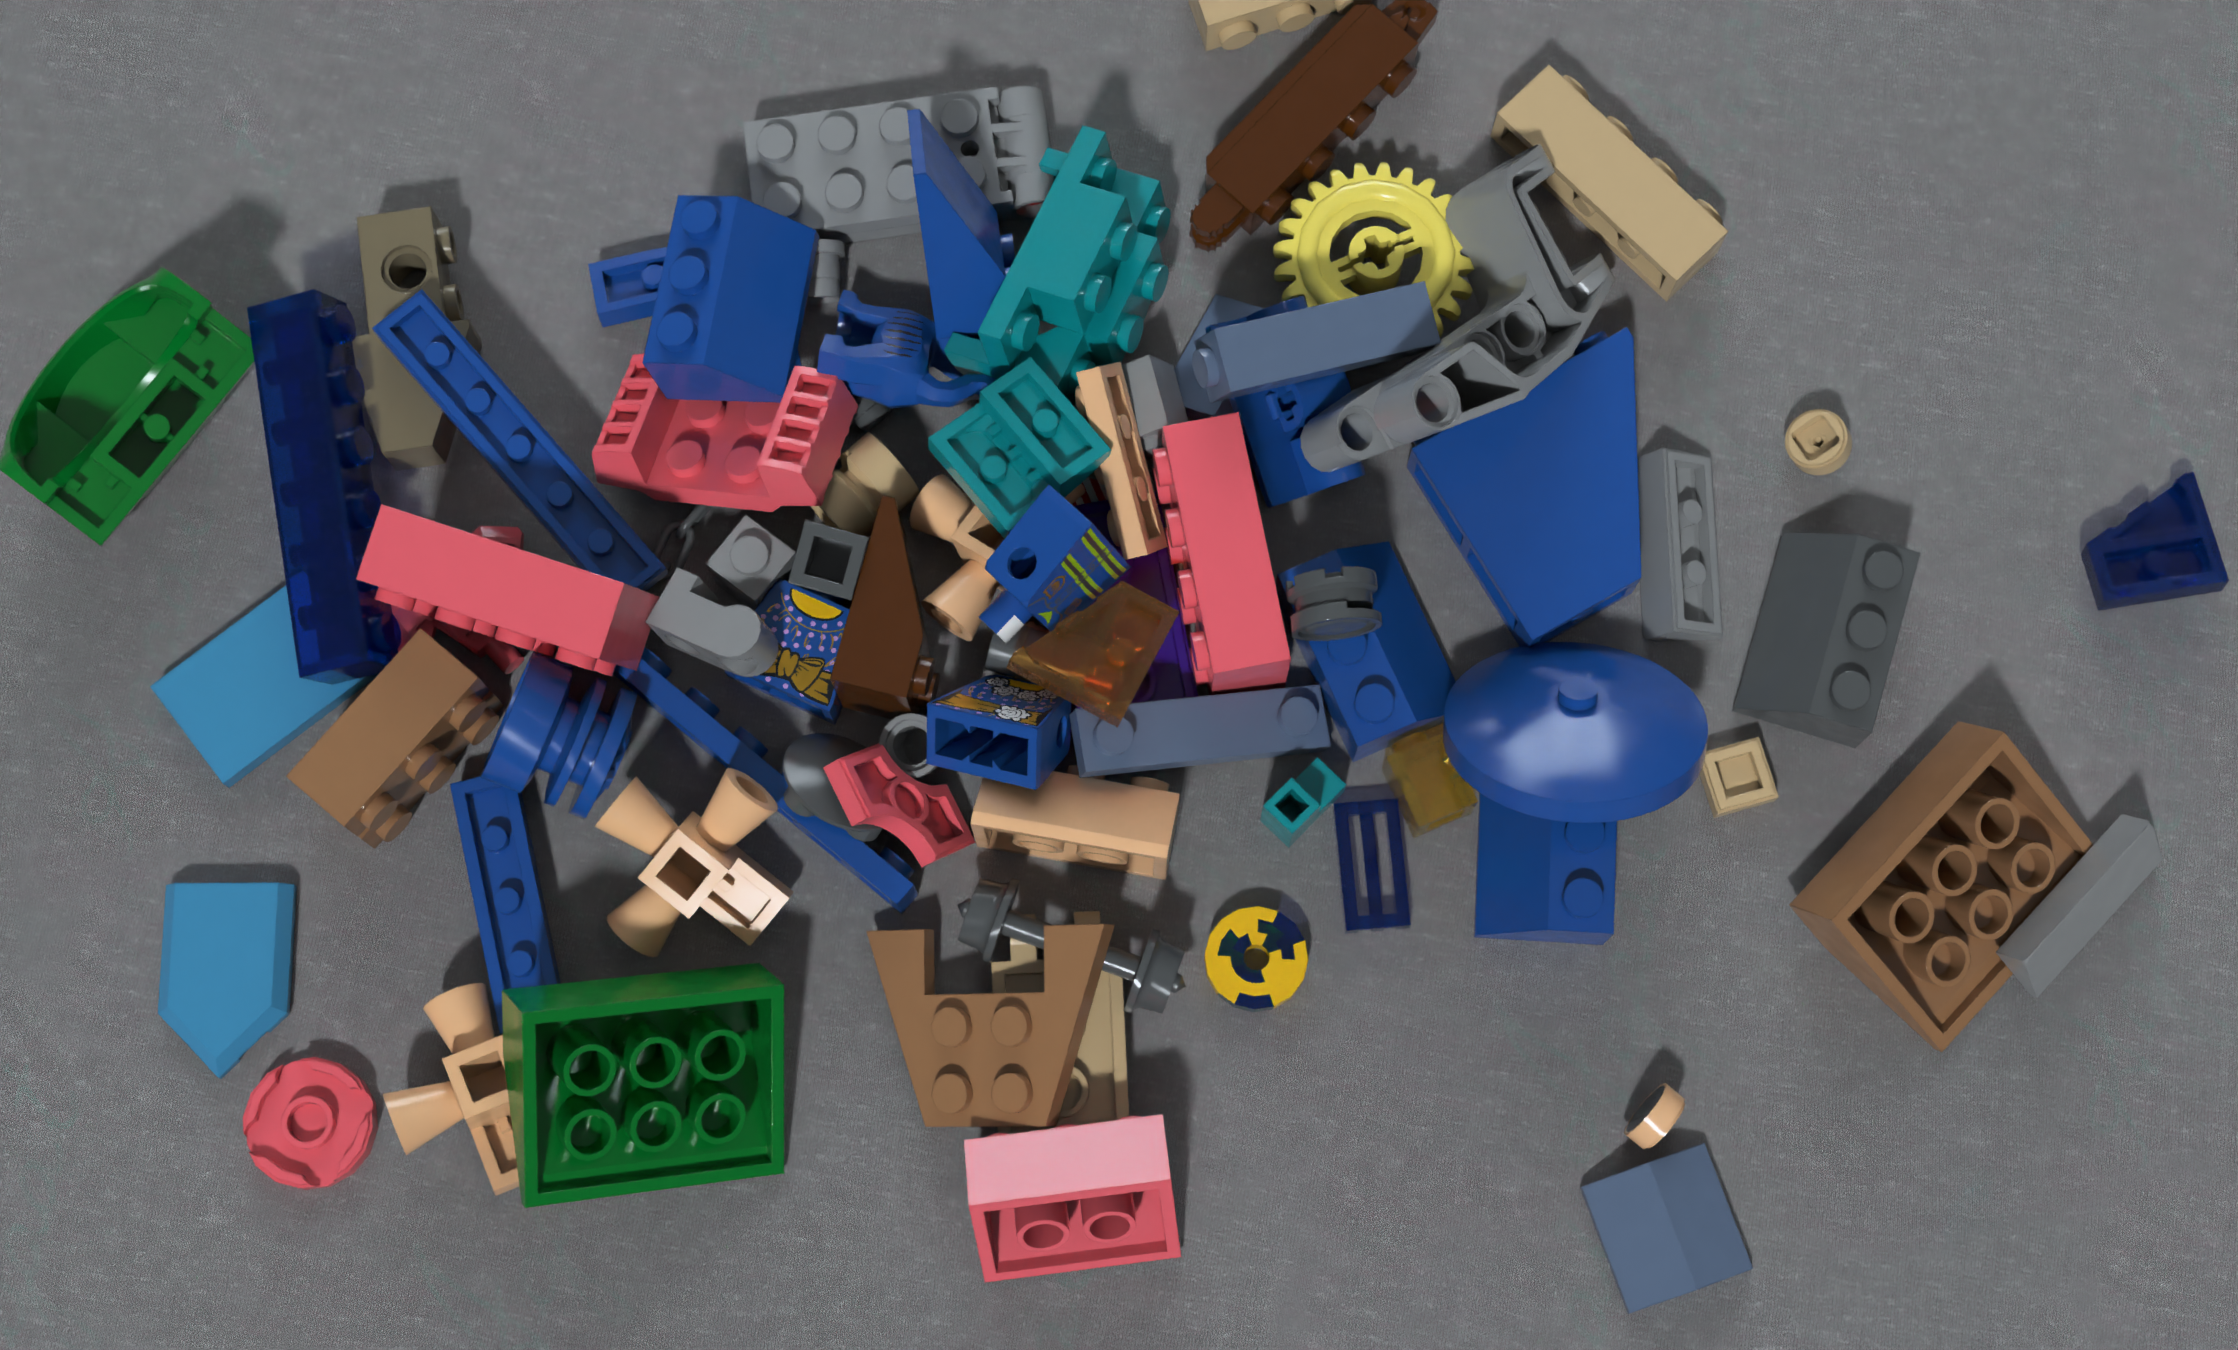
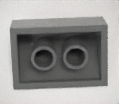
M1783 533L1780 538L1732 711L1856 748L1873 731L1921 553L1860 534Z

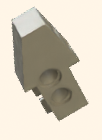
M431 206L356 217L369 334L345 337L344 342L345 350L382 454L396 471L446 464L457 428L380 341L372 328L422 289L477 353L480 354L482 340L470 320H464L460 289L457 284L450 285L448 264L457 263V248L451 226H442ZM414 271L426 272L424 280L416 287L409 289L400 288L403 279L409 273Z

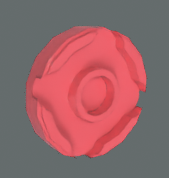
M318 1057L302 1058L298 1061H292L287 1065L282 1064L268 1072L251 1092L243 1115V1132L247 1137V1145L251 1151L249 1154L256 1167L275 1182L304 1190L331 1187L354 1174L371 1153L378 1131L376 1102L365 1081L345 1065Z

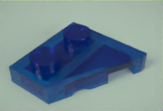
M2194 472L2183 474L2175 480L2172 487L2150 503L2145 501L2131 511L2122 523L2116 527H2109L2088 542L2081 553L2098 611L2219 592L2224 589L2229 581Z

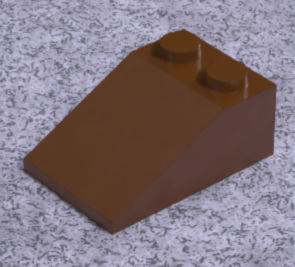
M882 495L830 680L843 708L892 720L906 713L920 714L921 708L927 710V703L936 698L940 673L934 672L935 658H931L906 533L895 498Z

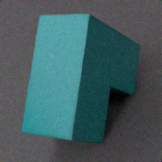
M1317 757L1295 780L1291 777L1263 805L1260 821L1289 848L1344 793L1346 784Z

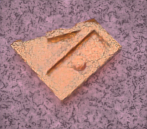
M1121 581L1098 596L1096 602L1083 611H1076L1057 623L1054 630L1027 648L1022 646L1016 650L1009 660L1007 669L1118 728L1180 611Z

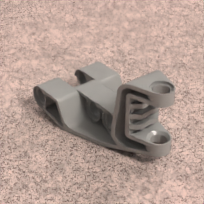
M1537 144L1519 153L1460 189L1450 199L1446 208L1445 221L1463 247L1460 255L1469 257L1474 267V270L1468 273L1467 277L1481 312L1441 339L1440 344L1428 348L1391 375L1354 389L1310 419L1303 427L1300 438L1304 457L1312 467L1321 472H1333L1523 400L1533 388L1573 355L1616 279L1601 253L1593 254L1568 267L1565 256L1555 244L1548 226H1545L1540 217L1541 213L1528 195L1529 191L1555 172L1541 144Z

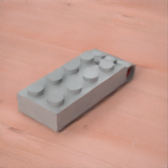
M1016 86L998 93V87H990L742 122L752 202L815 229L819 239H832L842 241L843 243L922 233L913 177L907 110L920 109L996 209L998 222L1014 219H1035L1055 180L1054 175L1044 173L1039 167L1047 147L1051 148L1043 92L1034 86Z

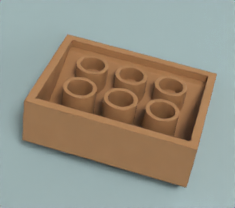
M1958 721L1789 906L1837 960L1935 1050L1943 1052L2013 974L1996 954V951L2093 846V843L2005 732Z

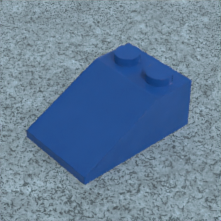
M920 109L907 110L913 177L937 339L950 338L953 332L964 336L976 335L1015 259L1012 233L1000 235L996 209Z

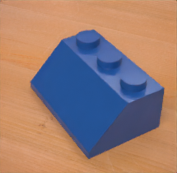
M678 195L642 362L667 399L781 402L795 365L819 241V235L815 229L739 196Z
M1389 541L1335 549L1277 574L1275 585L1280 608L1290 627V616L1295 614V606L1287 602L1286 581H1293V586H1295L1294 576L1323 568L1325 573L1341 572L1342 566L1365 567L1376 572L1378 589L1372 597L1373 609L1378 610L1382 615V626L1361 636L1340 640L1305 641L1295 638L1316 685L1320 684L1322 698L1352 762L1442 724L1445 702L1456 682Z
M1479 792L1474 937L1603 945L1614 934L1617 821L1572 823L1538 818L1507 808Z

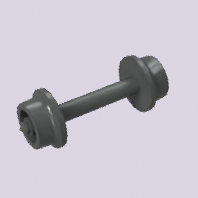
M981 877L972 899L968 898L958 904L961 916L964 917L958 941L979 950L985 962L991 963L1002 935L1044 950V925L1051 924L1011 910L1020 880L1012 878L1007 883H999ZM1152 928L1143 957L1110 945L1108 947L1102 971L1133 981L1123 1010L1131 1014L1133 1010L1142 1008L1163 1014L1170 992L1176 993L1186 987L1182 975L1177 973L1185 950L1165 942L1160 936V930Z

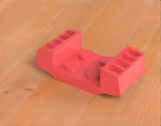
M644 354L632 355L629 367L622 379L621 386L592 451L598 483L641 491L654 500L764 512H774L780 506H822L828 484L833 477L832 473L836 462L840 458L846 436H848L850 424L858 409V404L843 380H839L834 375L819 373L817 368L794 366L780 403L667 399L643 365Z

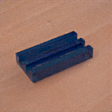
M1398 798L1334 803L1332 809L1345 934L1358 933V931L1370 930L1371 932L1383 931L1388 928H1396V930L1409 929L1411 922ZM1374 814H1384L1394 904V913L1383 914L1373 823ZM1350 816H1359L1369 915L1358 916L1348 820Z

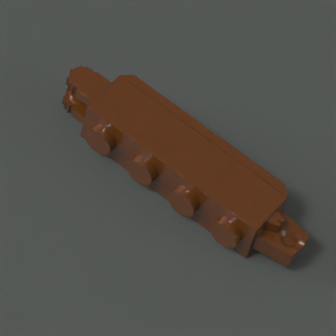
M1395 0L1382 11L1373 4H1355L1206 157L1205 195L1200 199L1199 205L1195 204V209L1191 210L1190 223L1192 224L1189 237L1192 238L1195 248L1206 250L1208 253L1210 250L1216 251V248H1221L1222 242L1226 243L1240 227L1252 235L1264 221L1269 225L1276 223L1291 206V201L1294 200V196L1291 195L1293 191L1305 179L1310 182L1318 180L1335 158V154L1332 151L1347 136L1351 140H1355L1369 127L1376 116L1374 108L1387 95L1396 98L1408 87L1417 73V69L1414 68L1417 48L1436 22L1438 11L1431 3L1425 0Z

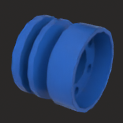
M533 651L502 719L480 777L521 793L529 784L537 769L549 773L544 803L554 807L569 781L577 785L570 804L569 813L584 819L587 817L595 801L611 785L632 734V711L637 693L621 688L612 702L608 713L601 711L598 708L607 681L597 678L579 702L568 697L573 678V667Z

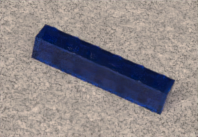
M311 289L248 307L247 313L299 678L334 685L380 673L398 653V648L401 644V630L397 619L392 614L391 605L374 599L378 586L356 580L381 506V501L374 491L370 465L374 458V447L371 437L365 429L361 404L365 397V387L355 364L352 343L356 337L355 322L347 308V303L316 289Z

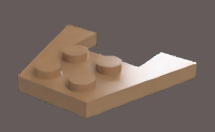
M1115 924L1044 925V992L935 994L934 930L866 931L925 1127H1046L1057 1125Z

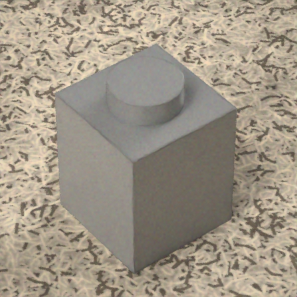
M1148 354L1122 364L1145 459L1153 458L1152 449L1162 448L1163 426L1188 422L1173 365Z
M745 515L706 562V566L717 585L745 606L755 611L779 579L789 581L796 552Z

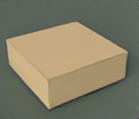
M1759 737L1706 751L1700 777L1714 818L1774 802L1779 798Z

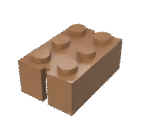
M420 628L286 777L340 824L375 849L382 840L390 842L406 828L412 818V812L409 810L426 791L432 794L438 791L450 779L456 768V764L453 761L470 743L472 745L479 744L493 731L499 721V716L496 713L504 705L477 675Z

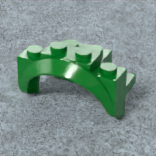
M160 267L154 275L123 290L101 306L64 342L48 361L26 392L11 420L0 455V470L102 547L142 498L145 499L223 406L225 403L224 399L261 356L264 348L213 309L212 303L170 271Z

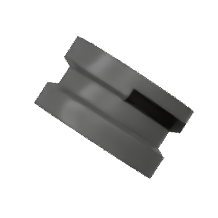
M1342 566L1341 572L1325 573L1323 568L1294 576L1295 586H1293V581H1286L1287 602L1295 606V614L1290 616L1291 636L1298 640L1331 641L1347 639L1373 632L1382 626L1381 613L1373 609L1372 595L1377 592L1378 584L1376 572L1370 568Z

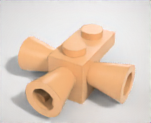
M940 474L932 478L918 494L911 509L910 525L917 531L952 542L964 565L922 600L921 605L935 621L948 631L966 641H972L982 621L978 616L990 605L996 590H1004L985 570L987 560L1004 538L968 495L947 475ZM1082 483L1065 497L1069 503L1073 504L1085 493ZM1072 622L1064 628L1065 631L1069 628Z
M727 768L702 817L692 811L684 822L678 826L636 776L595 825L596 828L654 857L638 876V879L645 885L607 915V922L614 933L637 952L649 957H657L680 913L690 919L695 911L701 907L751 946L794 892L735 845L778 810V805L770 793L745 773L734 768Z
M471 983L459 986L436 996L423 1008L452 1055L442 1058L450 1081L383 1093V1098L406 1156L465 1118L493 1191L497 1196L519 1187L503 1058V1034L494 1037L486 984Z

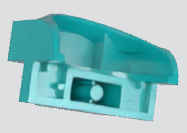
M1082 125L1069 153L1047 147L1039 163L1041 171L1054 175L1055 180L978 330L980 340L953 332L944 349L947 358L961 374H984L997 379L1031 356L1073 406L1076 403L1075 390L1079 386L1076 372L1122 362L1126 352L1133 353L1136 350L1143 333L1144 319L1151 301L1157 302L1160 300L1165 291L1169 275L1168 267L1163 262L1159 244L1167 234L1171 212L1169 208H1166L1160 180L1117 168L1116 161L1112 159L1106 132ZM1040 321L1057 326L1038 335Z

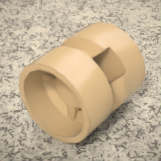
M867 432L840 455L842 468L839 470L834 469L833 477L828 484L822 506L810 507L825 525L870 537L882 495L895 498L900 512L918 496L920 491L897 458L881 441Z

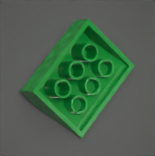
M760 963L502 990L503 1058L521 1202L525 1208L784 1174V984Z

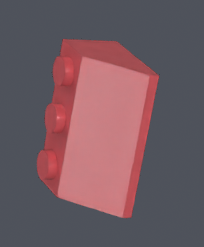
M1163 1114L1144 1117L1132 1115L1118 1120L1082 1125L1062 1124L1051 1129L1013 1134L994 1133L987 1137L964 1140L968 1206L985 1283L1181 1257Z

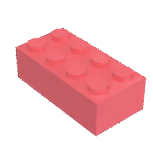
M1239 412L1163 426L1162 448L1152 449L1154 461L1152 475L1158 504L1170 503L1171 509L1165 510L1167 527H1164L1171 565L1182 563L1183 566L1182 571H1177L1179 587L1176 588L1183 625L1195 624L1196 632L1190 633L1192 648H1189L1195 685L1207 684L1209 695L1285 688L1291 656Z
M383 504L380 506L356 580L378 586L375 600L433 617L436 620L493 637L496 640L553 657L556 646H559L555 659L611 677L616 665L637 671L651 630L646 620L660 598L626 583Z

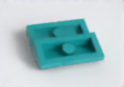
M1031 356L982 389L978 404L928 437V449L1004 539L1048 485H1051L1065 498L1111 454L1109 446Z

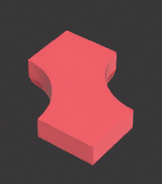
M877 743L841 757L823 767L851 826L869 824L891 832L910 849L921 868L975 843L974 837L948 785H928L915 780L900 769L883 745Z

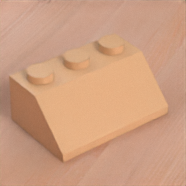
M1071 765L1068 766L1067 774L1053 771L1036 790L983 778L970 824L977 847L1166 880L1179 810L1180 794L1168 792V783L1148 777H1132L1130 785L1106 781V775L1079 778L1078 766Z

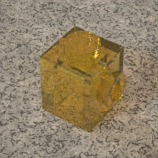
M1420 731L1391 745L1390 748L1393 754L1386 757L1382 772L1413 839L1472 814L1478 800L1471 785L1458 774L1451 764L1445 751L1443 733L1428 738L1426 731Z

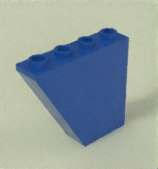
M1627 327L1610 337L1607 336L1605 331H1601L1585 339L1575 349V356L1561 364L1533 388L1525 399L1413 442L1415 447L1411 449L1407 469L1519 647L1525 645L1530 648L1539 643L1551 641L1632 594L1642 578L1634 340Z

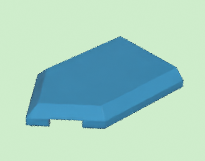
M262 882L172 883L166 885L158 1014L219 1079H222L241 1061L240 1057L264 1034L275 1029L290 1014L297 886L294 884Z

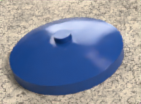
M1579 642L1539 643L1530 648L1524 645L1499 652L1480 661L1463 673L1451 688L1445 702L1443 743L1446 754L1458 774L1469 785L1489 799L1507 808L1538 818L1572 823H1601L1642 816L1670 804L1684 794L1698 778L1705 761L1708 739L1707 717L1703 706L1693 691L1681 679L1655 662L1608 646Z

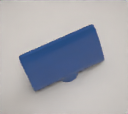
M1304 296L1295 297L1261 309L1246 317L1209 325L1205 328V331L1208 333L1216 328L1308 308ZM1345 372L1229 399L1233 412H1239L1246 449L1268 508L1366 475L1362 461L1333 472H1321L1309 464L1301 449L1300 436L1303 427L1308 421L1351 392L1349 380Z

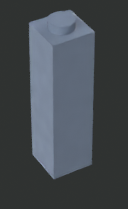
M1425 281L1213 329L1194 341L1196 350L1193 353L1192 364L1197 382L1202 388H1206L1209 401L1213 403L1417 355L1428 348L1440 344L1441 340Z

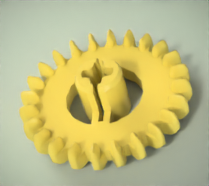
M1386 162L1379 164L1375 175H1369L1364 164L1355 163L1353 178L1347 179L1340 170L1333 169L1329 175L1330 188L1317 181L1310 182L1308 194L1313 202L1302 198H1296L1291 201V212L1299 219L1287 218L1280 221V234L1291 239L1277 242L1273 247L1275 258L1289 260L1275 269V281H1294L1283 291L1282 302L1304 296L1308 307L1356 297L1359 296L1358 294L1365 295L1392 289L1399 281L1403 260L1420 253V271L1412 284L1425 281L1439 337L1441 338L1443 324L1438 314L1445 316L1451 321H1457L1461 310L1452 297L1468 300L1472 295L1471 285L1460 276L1467 277V274L1473 271L1474 267L1469 257L1460 255L1463 247L1445 221L1446 208L1453 196L1445 194L1437 198L1432 197L1436 181L1431 178L1424 180L1418 186L1412 184L1413 169L1409 167L1404 168L1397 178L1391 177L1390 167ZM1375 217L1391 220L1406 229V231L1396 234L1390 229L1381 226L1364 228L1353 237L1347 256L1333 262L1330 261L1329 254L1333 241L1342 229L1354 221ZM1371 257L1373 262L1363 264L1364 258ZM1385 262L1384 269L1378 270L1375 264H1382ZM1349 283V285H1350V287L1353 289V291H1351V290H1349L1348 288L1344 287V285H1346V284Z

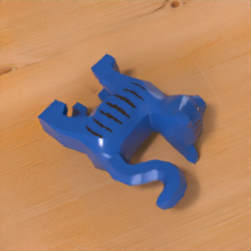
M844 289L837 306L839 318L836 334H825L819 350L817 372L834 375L839 380H843L851 395L875 401L888 408L912 407L918 404L950 408L969 400H979L980 391L997 380V378L984 374H961L944 352L950 338L937 339L934 321L909 309L862 304L857 293ZM976 334V335H968V336H967V337H970V338H975V339H979V340H980L978 334ZM935 367L953 380L948 382L938 381L929 374V368Z

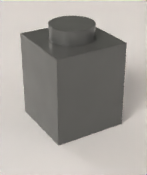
M805 520L788 583L853 600L870 537Z

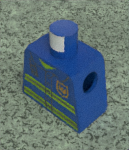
M1048 485L987 560L985 570L1004 590L978 617L1005 643L1032 616L1052 634L1061 632L1120 579L1131 566L1091 521L1051 485Z

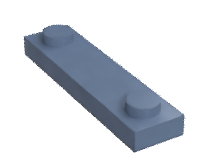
M1320 684L1078 708L1069 715L1079 778L1324 752L1331 746Z

